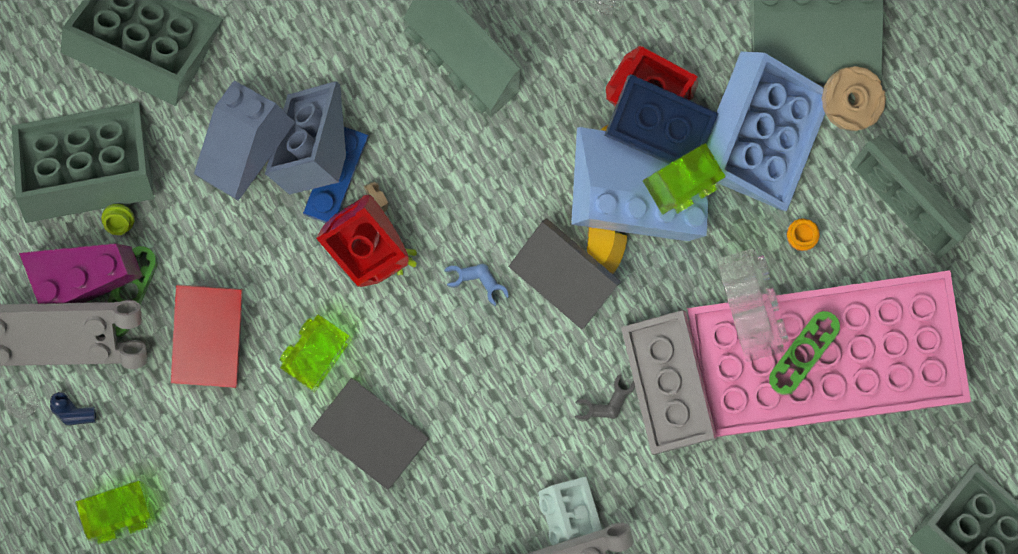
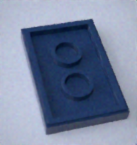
M630 74L627 76L604 136L694 174L718 113Z

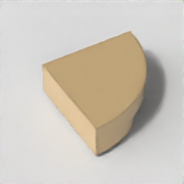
M372 182L363 186L367 195H371L382 210L386 212L388 201L383 191L379 190L378 183Z

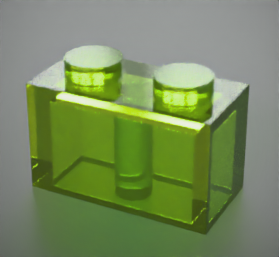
M704 143L642 181L663 215L673 208L678 214L694 204L691 198L697 194L700 199H703L718 190L715 183L726 176L707 144Z
M319 314L313 320L308 318L299 330L298 334L301 335V338L295 346L290 344L279 359L282 362L280 366L282 372L313 393L316 392L352 341L347 333Z
M139 480L75 502L86 539L89 541L96 540L98 545L116 540V533L129 530V534L144 531L149 528V522L155 521L145 485Z

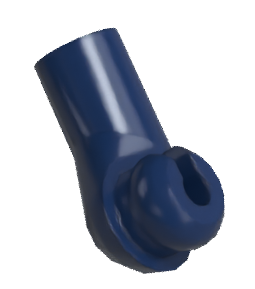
M57 392L51 396L50 409L65 425L96 423L95 407L77 408L63 392Z

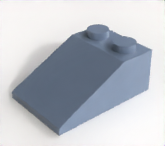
M233 81L214 107L194 174L239 201L293 127L295 121L275 102Z
M334 81L288 94L283 111L295 121V124L269 158L265 174L289 195L338 183L346 157L340 84Z

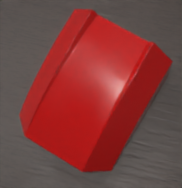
M638 46L624 56L605 87L606 100L616 106L627 76L631 74L691 101L699 84L698 76L650 50Z
M364 195L361 199L335 214L323 225L316 238L357 287L379 284L408 266L409 256L397 231L371 195Z

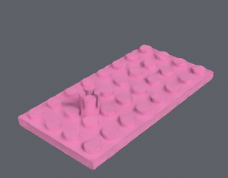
M950 271L687 308L691 334L717 437L971 402ZM823 311L834 314L840 323V331L836 339L794 393L790 395L777 394L771 388L769 376L773 368L815 314ZM827 319L825 322H821L819 320L816 323L819 327L817 334L813 337L808 332L805 337L812 339L819 348H822L824 343L819 342V339L823 333L831 334L833 332L831 329L832 321ZM802 344L795 350L796 359L802 363L810 362L815 354L814 349L807 344ZM787 359L785 364L790 365V369L784 375L781 373L776 375L779 380L777 386L779 388H782L784 385L791 387L793 382L790 380L793 372L796 370L801 375L804 369L796 367L790 359Z

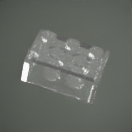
M755 248L716 259L746 363L784 352L783 343L789 342L783 319H775L774 312L779 310V305L774 288H766L764 280L770 279L764 255L757 256Z

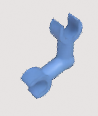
M485 264L462 269L457 266H449L444 270L445 272L456 271L459 274V279L456 282L447 284L451 288L460 286L463 281L480 279L488 292L487 297L492 305L496 306L495 301L492 299V293L495 290H501L508 298L507 289L502 285H498Z

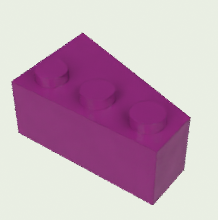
M117 243L19 253L38 304L86 303L143 277L132 247Z

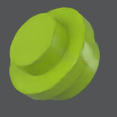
M121 204L107 206L101 216L104 229L112 235L125 234L133 227L135 220L133 212Z

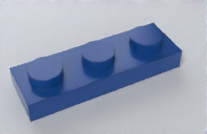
M344 127L346 157L339 182L312 189L303 212L304 216L326 223L335 214L340 212L369 138L368 135Z

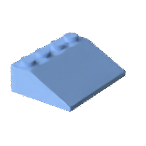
M740 52L717 110L718 116L696 172L718 184L777 209L787 211L825 115L822 104L823 87L766 53Z
M583 127L577 128L571 225L682 241H691L707 236L708 201L702 174L698 172L694 174L688 173L604 136L606 131Z

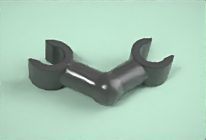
M621 374L618 375L614 381L615 391L608 405L591 404L586 399L577 400L575 403L577 405H586L589 408V412L584 416L577 415L575 419L584 422L591 417L617 418L626 396L634 391V381L628 390H622L618 386Z

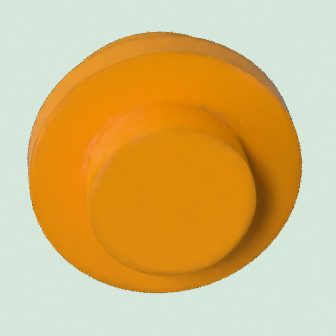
M804 218L792 222L787 230L788 243L798 251L812 249L817 244L820 236L817 225L813 221Z

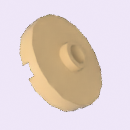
M857 66L840 69L831 75L824 85L822 94L823 109L830 122L840 129L849 131L866 129L868 126L876 123L884 111L886 101L885 90H882L881 81L878 76L866 68ZM851 93L855 96L853 105L848 101V96Z

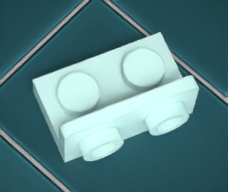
M587 477L555 484L539 491V506L546 517L549 527V540L552 545L602 530Z

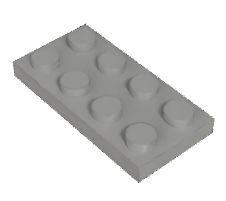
M682 310L621 327L651 454L657 455L717 439L686 311Z

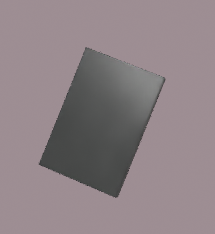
M547 218L541 222L508 266L581 330L587 326L621 283L618 278Z
M353 378L349 380L311 428L314 433L388 491L429 440L427 436Z

